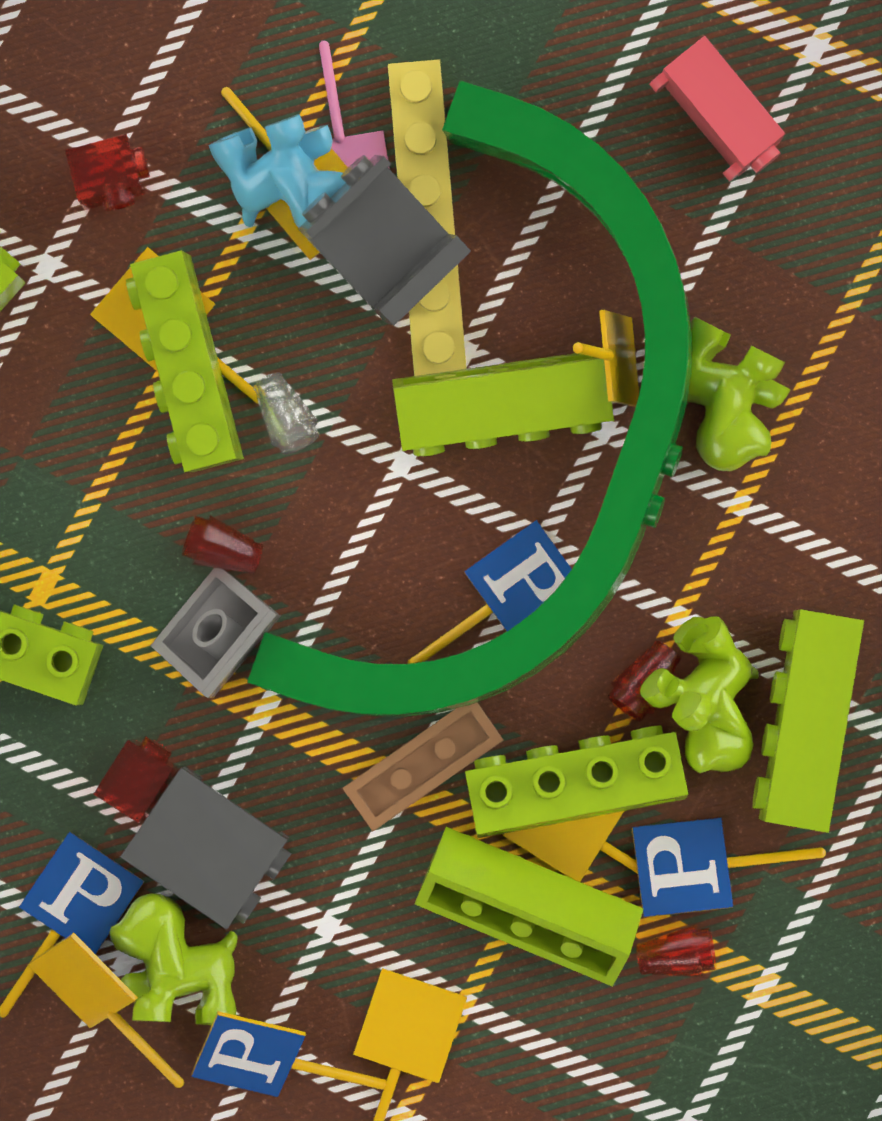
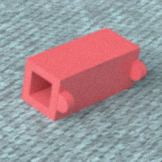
M703 36L667 65L663 72L649 84L656 93L666 87L730 165L723 172V175L729 182L740 176L750 167L757 174L781 154L776 146L784 137L785 132L706 36Z

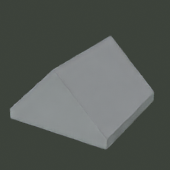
M217 564L150 646L207 698H214L259 644L264 633H268L281 616Z

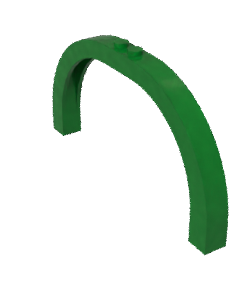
M461 80L457 86L442 129L448 141L452 144L517 164L558 184L578 199L601 222L625 257L635 279L645 330V362L641 389L634 415L601 510L585 548L572 570L558 588L532 614L512 629L483 645L461 654L434 661L411 664H375L349 660L274 634L264 633L247 683L298 701L340 712L368 716L403 717L445 712L475 704L505 692L548 666L565 653L592 626L612 600L631 567L646 527L655 528L659 521L665 497L659 496L658 492L664 475L674 476L683 450L682 446L676 445L687 405L692 371V331L688 300L673 250L662 224L645 195L626 171L599 144L570 123L530 103Z

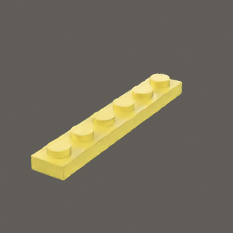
M440 59L388 64L397 178L448 234L455 235L447 137L442 131L445 123ZM457 265L409 311L414 376L467 369Z

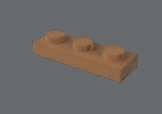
M478 703L456 708L343 787V790L373 832L502 742L503 738Z

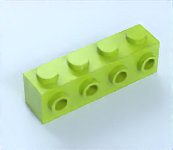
M181 250L130 264L133 278L126 279L127 291L134 310L142 308L147 329L140 331V340L147 361L155 360L160 381L153 382V389L160 412H169L174 432L167 434V443L174 464L182 463L184 472H197L244 459L191 255Z
M577 353L392 379L402 451L413 450L414 456L440 454L445 451L444 445L465 442L468 449L491 447L497 444V437L518 435L519 441H536L548 438L550 436L549 430L570 427L573 434L592 433L601 430L603 422L614 421L612 402H608L604 360Z
M13 604L11 613L0 610V680L76 706L83 705L104 646L91 641L94 631L65 621L61 630L43 625L41 621L44 614Z
M802 609L794 610L792 620L784 619L779 640V650L787 651L784 671L775 672L770 694V702L778 704L775 725L766 724L761 748V755L769 756L766 778L757 777L752 806L753 808L760 809V820L829 833L864 620Z
M651 726L631 731L632 740L611 744L610 736L606 735L578 741L580 750L559 753L558 746L551 745L526 751L527 760L507 763L505 755L475 760V769L465 771L477 839L685 800L688 796V790L676 732L663 734L662 726Z
M448 827L443 832L415 901L417 906L612 987L630 956L644 908L624 901L617 896L607 894L571 877L554 872L518 855H513Z

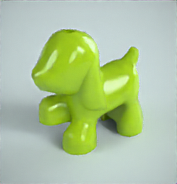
M694 317L691 322L692 371L687 401L703 405L706 408L705 417L697 431L696 448L700 457L710 467L719 471H733L756 457L767 456L770 452L772 444L770 432L751 412L752 404H760L773 409L783 403L791 389L772 379L778 376L785 362L752 345L738 366L712 362L711 360L716 354L726 348L731 335Z
M692 617L679 627L673 639L681 651L696 656L699 665L684 679H680L668 670L660 668L644 681L640 693L653 707L663 708L674 703L676 704L672 718L679 726L689 731L685 739V757L694 771L698 773L709 770L729 772L742 768L751 758L753 750L752 733L733 699L749 680L759 677V671L736 648L726 624L720 617H709L706 619Z
M156 893L138 897L131 904L122 920L112 926L109 932L111 941L118 951L142 960L145 963V971L128 973L121 979L138 997L134 1002L132 1021L171 1022L174 999L199 991H203L199 1005L195 1009L197 1025H212L218 1011L236 1015L231 982L235 973L232 953L237 945V934L234 931H230L217 943L189 947L184 938L185 918L181 907L173 899Z

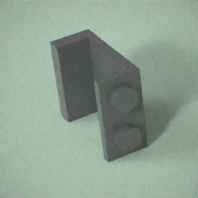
M363 155L341 175V178L346 183L331 198L325 192L304 210L302 215L307 221L298 230L380 318L394 326L457 266L471 250L457 235L448 234L388 168L391 163L385 156L374 155L369 160Z
M187 766L180 768L120 857L225 929L229 928L234 919L244 924L261 899L253 891L263 876L267 875L274 880L292 854L283 848L290 837L282 831L277 833L201 781L203 777Z

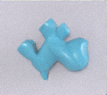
M300 114L265 126L271 150L259 160H257L256 155L257 138L252 127L225 136L209 145L213 158L231 182L232 192L242 207V220L245 226L253 227L257 214L261 210L282 199L288 204L294 223L299 228L307 221L302 213L316 198L325 192L331 198L346 183L341 178L343 172L319 171L314 165V161L318 157L331 150L333 139L328 125H322L305 131Z

